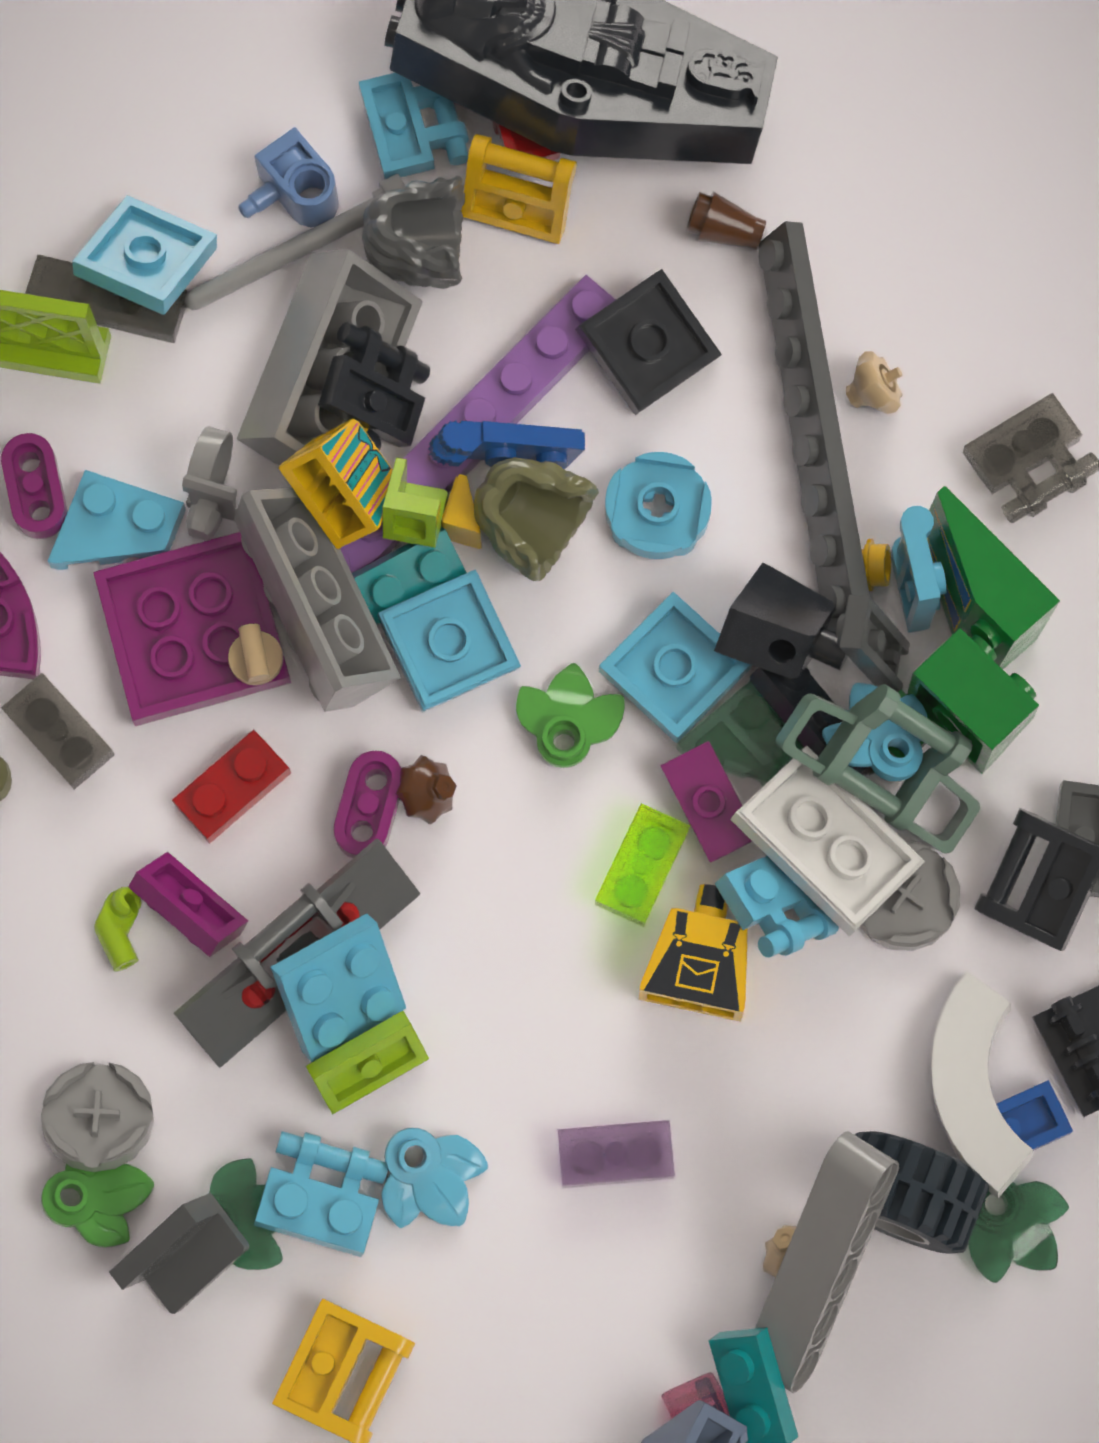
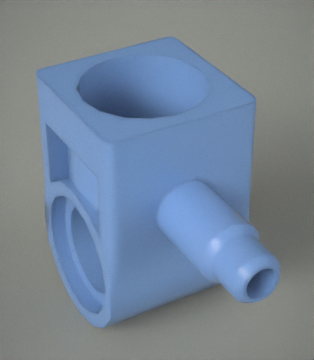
M293 127L254 156L259 178L264 184L249 194L248 198L239 204L238 209L244 218H250L255 213L262 212L277 200L296 222L306 227H316L335 217L339 207L335 176L328 164L319 156L296 127ZM308 188H318L323 191L315 198L307 199L300 196Z

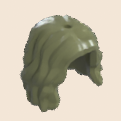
M514 457L500 461L490 468L484 482L476 490L474 516L480 529L488 536L492 547L499 556L517 568L528 579L541 581L560 559L561 553L568 546L570 538L576 534L577 529L584 522L588 511L592 508L593 500L599 494V490L587 478L578 476L571 471H566L554 462H538Z

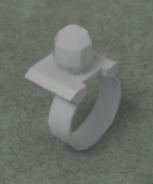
M210 426L205 427L195 444L187 474L183 477L182 482L183 491L189 494L186 500V505L190 508L186 519L188 534L204 541L210 540L216 534L222 518L234 521L237 511V489L223 485L232 457L233 435L231 432Z

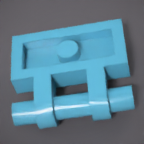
M397 73L359 81L361 97L384 179L395 174L405 177L435 169L431 150L439 148L446 150L451 165L456 166L467 162L468 151L466 143L469 141V136L465 123L458 120L454 106L455 102L421 85L413 87L411 80ZM429 107L435 110L439 125L425 128L420 110Z
M768 856L725 873L715 882L716 887L742 930L757 924L760 925L765 936L759 938L758 948L761 954L767 958L777 954L788 956L801 950L805 941L812 938L823 940L836 934L839 930V926ZM794 909L800 920L787 919L784 912Z
M282 1131L275 1152L296 1158L292 1173L271 1167L253 1225L362 1257L379 1199L359 1194L358 1190L362 1178L384 1184L388 1172L385 1162L369 1157L370 1151L353 1147L352 1151H347L321 1143V1137L305 1132L304 1136L301 1137ZM313 1164L345 1173L341 1187L309 1179Z

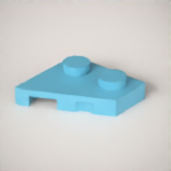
M85 470L49 556L48 563L53 569L65 570L68 569L70 564L99 561L100 565L121 563L131 557L142 559L170 551L186 511L184 502Z

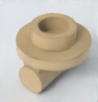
M259 624L241 626L238 629L240 636L233 642L229 650L228 661L235 677L243 683L249 685L268 683L278 675L282 668L283 652L281 646L273 636L262 632Z

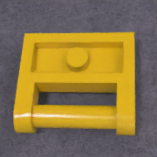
M476 133L473 137L467 160L464 185L465 202L461 210L463 217L560 244L565 232L577 161L562 157L559 162L493 144L491 137ZM487 164L553 182V186L551 188L486 169Z
M322 1298L272 1404L352 1443H369L373 1433L368 1430L403 1357L409 1359L416 1343ZM367 1340L381 1346L382 1349L347 1421L333 1414L364 1346Z

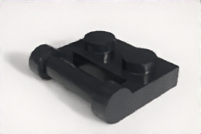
M1019 808L1013 822L1017 826L987 894H980L974 909L1052 948L1065 951L1099 877V844L1060 827L1035 813ZM1038 836L1049 841V844L1020 908L1017 910L1007 904V901Z

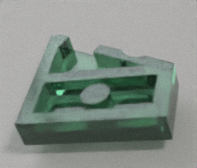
M750 681L683 737L676 747L681 754H684L710 741L725 772L740 778H752L757 780L761 786L770 781L793 759L775 743L776 737L785 723ZM796 739L795 746L803 750L805 747Z

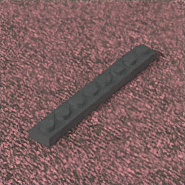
M785 221L760 241L759 264L765 279L768 296L767 311L772 319L776 342L775 356L777 364L780 366L785 394L784 408L789 416L793 439V459L797 464L802 491L801 505L806 515L810 536V557L815 565L819 594L831 600L835 605V610L827 629L836 633L838 618L842 613L845 614L848 595L870 596L804 226L802 222Z

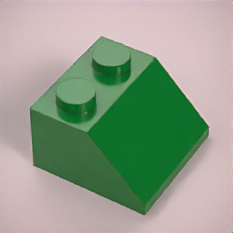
M959 628L912 673L907 695L913 694L923 705L926 713L949 733L958 731L972 741V750L966 759L983 774L1031 722L1038 710L1039 704L1034 700L1037 696L1036 692L1023 677L1017 673H1012L1009 676L994 661L997 659V655L984 639L976 634L970 638Z

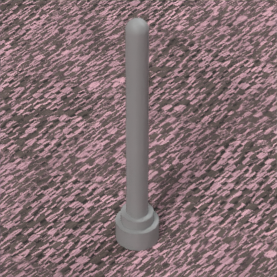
M395 174L379 182L380 188L372 192L373 198L188 291L184 297L185 305L191 310H199L362 227L364 211L369 203L380 193L404 188L403 180L399 174Z

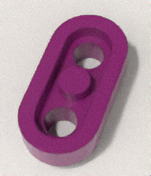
M33 433L17 435L7 442L1 454V465L12 516L18 528L25 535L36 539L49 538L60 531L68 512L57 458L50 443L42 436ZM37 459L40 461L39 466L34 471L27 472L22 470L27 460ZM46 507L50 509L47 518L43 520L32 518L33 513L38 508Z
M369 751L363 753L354 760L349 769L334 822V836L340 850L350 858L358 855L376 838L385 847L388 844L400 801L395 793L400 785L401 766L393 756L386 752ZM373 775H382L387 779L386 785L380 790H372L367 786L368 779ZM363 825L370 827L373 833L367 841L359 842L352 837L353 831L357 827Z

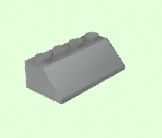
M350 249L311 253L236 439L273 463L281 465L312 439L347 422V420L318 406L333 356L347 355L352 358L350 347L337 340V332L340 326L345 322H350L359 328L368 326L382 335V340L394 347L406 346L423 301ZM376 362L374 370L388 377L386 366Z
M294 489L249 490L243 494L234 517V521L242 536L243 548L256 565L264 582L266 597L275 606L287 631V641L292 650L298 655L309 678L310 690L313 696L320 702L324 712L354 707L399 680L401 676L340 548H335Z

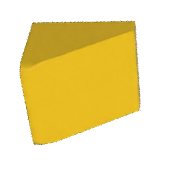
M459 474L458 477H455L442 516V527L447 531L452 542L482 549L481 531L474 516V503L467 476Z

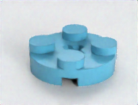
M668 452L642 454L635 458V462L626 465L622 470L620 468L612 476L607 487L605 515L614 541L619 546L627 548L630 552L644 558L667 559L690 553L694 549L696 542L706 532L710 521L712 497L706 481L704 483L702 477L695 471V466L687 459ZM655 494L665 495V503L673 506L671 512L663 513L662 517L651 516L650 510L643 507V503L653 502Z

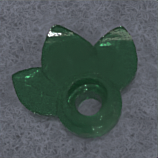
M251 1158L235 1160L221 1167L213 1176L209 1193H212L249 1243L248 1251L235 1261L233 1265L246 1270H265L282 1263L283 1255L279 1245L272 1236L276 1232L253 1225L265 1185H257L256 1167Z
M1012 1181L1000 1196L1005 1203L1003 1214H990L985 1207L984 1201L968 1243L970 1257L983 1277L992 1283H997L1002 1279L1009 1269L1011 1262L1030 1270H1054L1058 1263V1249L1049 1223L1059 1219L1069 1209V1205L1062 1195L1046 1183L1033 1181L1016 1185ZM988 1191L986 1198L993 1194Z

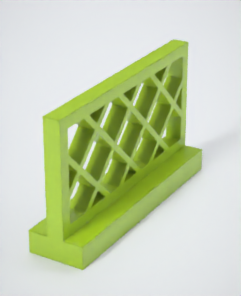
M0 290V368L101 384L111 333L109 328L97 326L89 304Z

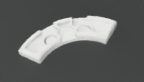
M966 971L952 990L937 1023L931 1060L933 1095L937 1113L954 1152L962 1163L974 1169L989 1184L988 1191L998 1199L1032 1159L1033 1149L1014 1133L1003 1118L996 1105L989 1082L988 1065L991 1047L999 1027L1011 1011V1002Z

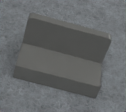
M212 1193L182 1204L111 1269L109 1273L121 1290L146 1280L169 1313L175 1314L186 1307L248 1251L249 1243Z

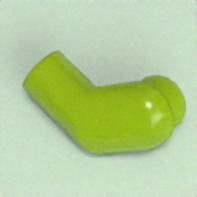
M121 887L108 895L94 925L95 933L114 972L125 970L139 961L128 938V934L138 916L142 901L128 887Z

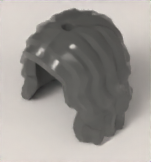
M460 176L450 180L439 177L430 183L415 180L402 189L383 192L375 197L365 208L363 215L364 229L362 240L368 262L394 281H403L409 286H431L445 289L460 284L462 276L460 273L459 257L463 214L460 209L465 202L464 187L462 185L463 179Z

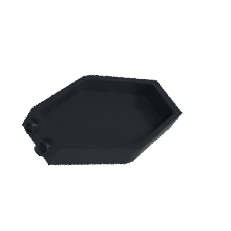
M397 0L395 11L402 14L401 17L391 15L384 46L393 48L389 70L551 151L570 156L752 164L765 121L778 56L664 0Z

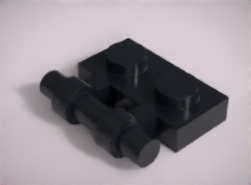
M350 322L343 323L337 332V340L350 347L352 358L347 355L333 356L318 406L347 421L351 419L359 421L363 428L373 430L380 438L397 447L411 446L426 397L412 391L410 387L412 381L422 384L428 379L430 375L429 365L418 360L416 352L402 345L394 347L382 340V335L368 326L359 328ZM376 362L386 366L388 377L374 370Z

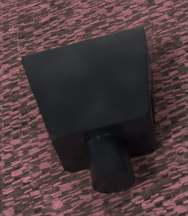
M763 562L730 606L714 649L715 652L790 679H799L812 658L839 671L848 658L839 648L836 633L827 629L835 610L833 602Z

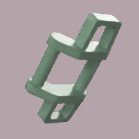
M886 684L877 687L857 702L850 711L814 694L805 695L777 735L776 745L786 754L812 769L813 776L826 785L837 784L884 814L885 822L897 830L903 831L907 829L942 853H951L980 810L978 800L948 776L949 773L964 763L972 750V741L958 731L949 733L900 701V694ZM817 711H824L843 721L816 760L797 748L795 741L810 717ZM886 720L892 721L931 747L923 753V760L918 771L904 781L896 795H893L848 766L871 730L876 729ZM939 782H941L959 798L960 806L944 831L935 835L915 823L914 820Z

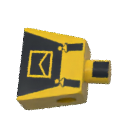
M699 885L694 912L671 908L642 978L638 1000L741 1022L746 1001L748 929L742 930L737 921L726 919L728 905L716 885Z

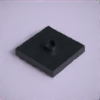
M663 269L651 275L575 329L635 416L722 355Z

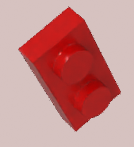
M253 729L174 797L172 802L210 844L289 776L291 770Z

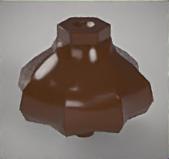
M420 755L412 765L401 768L400 785L395 794L403 802L406 816L421 818L426 823L432 824L442 814L453 809V795L457 785L449 775L446 763L434 762L427 756Z

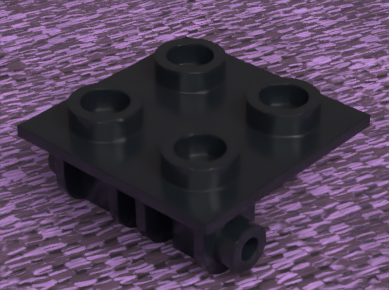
M1099 986L1073 998L1071 996L1063 998L1052 1004V1008L1032 1017L1083 1118L1099 1110Z

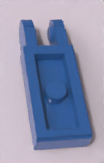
M455 420L443 425L442 429L438 432L439 434L435 435L429 442L430 447L428 448L430 451L429 456H432V460L437 461V464L442 463L443 466L447 463L449 466L459 467L466 459L485 460V464L492 467L500 461L515 457L538 462L550 461L566 469L585 451V432H582V429L490 421H461L458 423Z

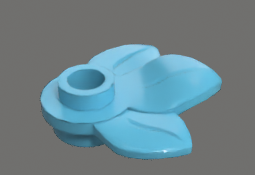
M855 683L849 695V711L857 702L878 686L867 683ZM913 694L906 695L900 699V701L927 718L923 705ZM886 720L876 729L871 730L849 763V766L871 767L876 775L884 780L902 781L912 777L918 771L923 760V750L918 738L892 721ZM836 723L823 729L822 735L826 744H828L841 723ZM888 747L898 748L904 753L905 757H894L890 754Z
M420 1128L402 1129L390 1138L385 1148V1164L390 1174L381 1192L383 1207L389 1218L399 1228L409 1225L420 1212L439 1224L461 1226L466 1221L469 1208L468 1190L464 1181L479 1176L488 1169L485 1156L474 1144L459 1135H446L435 1138L428 1131ZM417 1145L423 1152V1159L418 1166L410 1167L406 1164L404 1155L409 1147Z

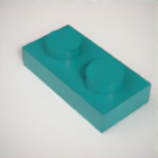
M441 526L435 548L408 543L353 572L352 575L376 625L380 623L377 617L379 612L467 572L447 531Z
M768 1328L724 1331L709 1339L708 1342L730 1417L747 1426L748 1441L745 1443H792L799 1437Z

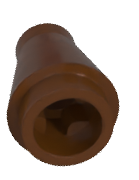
M714 191L711 196L699 192L690 213L686 232L697 235L696 241L744 246L757 250L766 226V220L752 215Z

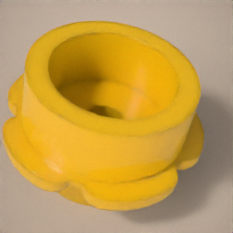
M867 539L864 548L861 550L869 592H872L874 587H888L890 584L891 550L889 544H875L873 539Z

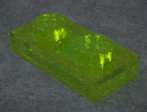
M641 803L595 898V905L645 927L690 832L691 825Z

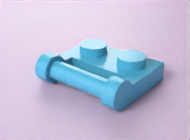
M912 506L903 512L900 520L901 537L894 542L891 550V561L908 633L930 628L935 611L940 610V595L946 594L947 590L943 566L941 562L933 563L927 540L934 525V518L932 513L923 506Z

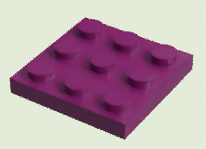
M240 532L93 572L131 718L135 726L291 683L284 654L283 665L278 675L273 680L262 685L243 683L235 677L228 661L229 650L233 642L240 636L238 629L243 625L259 624L261 631L273 636L281 646L270 603L264 592V582L253 559L243 548Z

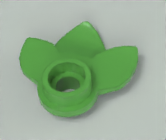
M571 663L558 673L546 692L530 686L520 687L516 702L518 719L528 732L537 737V747L540 755L547 763L559 768H569L581 763L588 755L591 745L612 738L622 722L625 710L623 695L607 694L594 698V692L588 678L576 663ZM562 734L569 735L573 738L574 745L568 750L558 749L553 743L557 736Z
M66 1164L65 1171L56 1173L45 1184L41 1195V1205L45 1215L53 1223L62 1227H75L87 1243L103 1248L119 1246L129 1242L130 1239L128 1225L123 1215L143 1204L154 1188V1182L145 1172L128 1164H123L116 1169L98 1172L76 1169ZM65 1189H74L79 1193L81 1201L76 1206H67L62 1202L60 1193Z

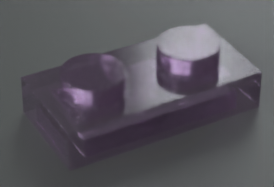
M670 1120L557 1129L562 1189L668 1180L675 1177Z

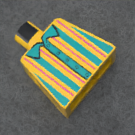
M351 419L312 439L278 467L336 549L380 528L383 521V504L393 470L380 452L382 444L378 434L371 429L363 428L359 421Z

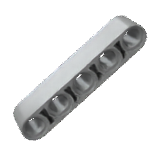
M849 1131L844 1132L837 1138L822 1162L755 1327L768 1328L784 1387L792 1393L797 1392L803 1387L821 1357L899 1170V1163Z

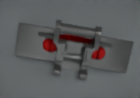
M376 838L317 890L310 883H307L300 889L303 895L245 945L241 942L236 944L231 950L238 958L173 1013L219 1068L286 1011L270 968L271 966L366 913L377 922L379 929H381L421 894L379 839Z

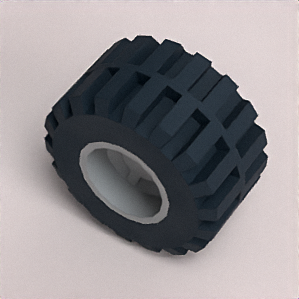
M878 1131L856 1133L857 1137L899 1163L897 1176L874 1229L927 1250L945 1254L964 1253L988 1193L989 1184L971 1167L923 1144Z

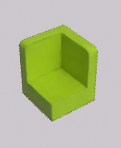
M397 457L395 459L383 504V538L435 548L442 524V516L448 501V492L445 489L407 483V459Z

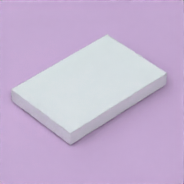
M808 746L802 750L814 759H818V756ZM794 758L736 811L730 819L849 937L925 862L865 802L835 783L826 785L813 776L812 769Z

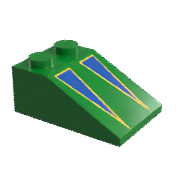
M943 486L936 493L929 508L934 518V525L930 535L927 537L933 563L941 562L945 573L947 590L946 594L940 595V601L952 635L961 628L970 638L974 634L980 636L996 653L997 659L994 661L1004 669L1038 639L1060 600L946 486Z

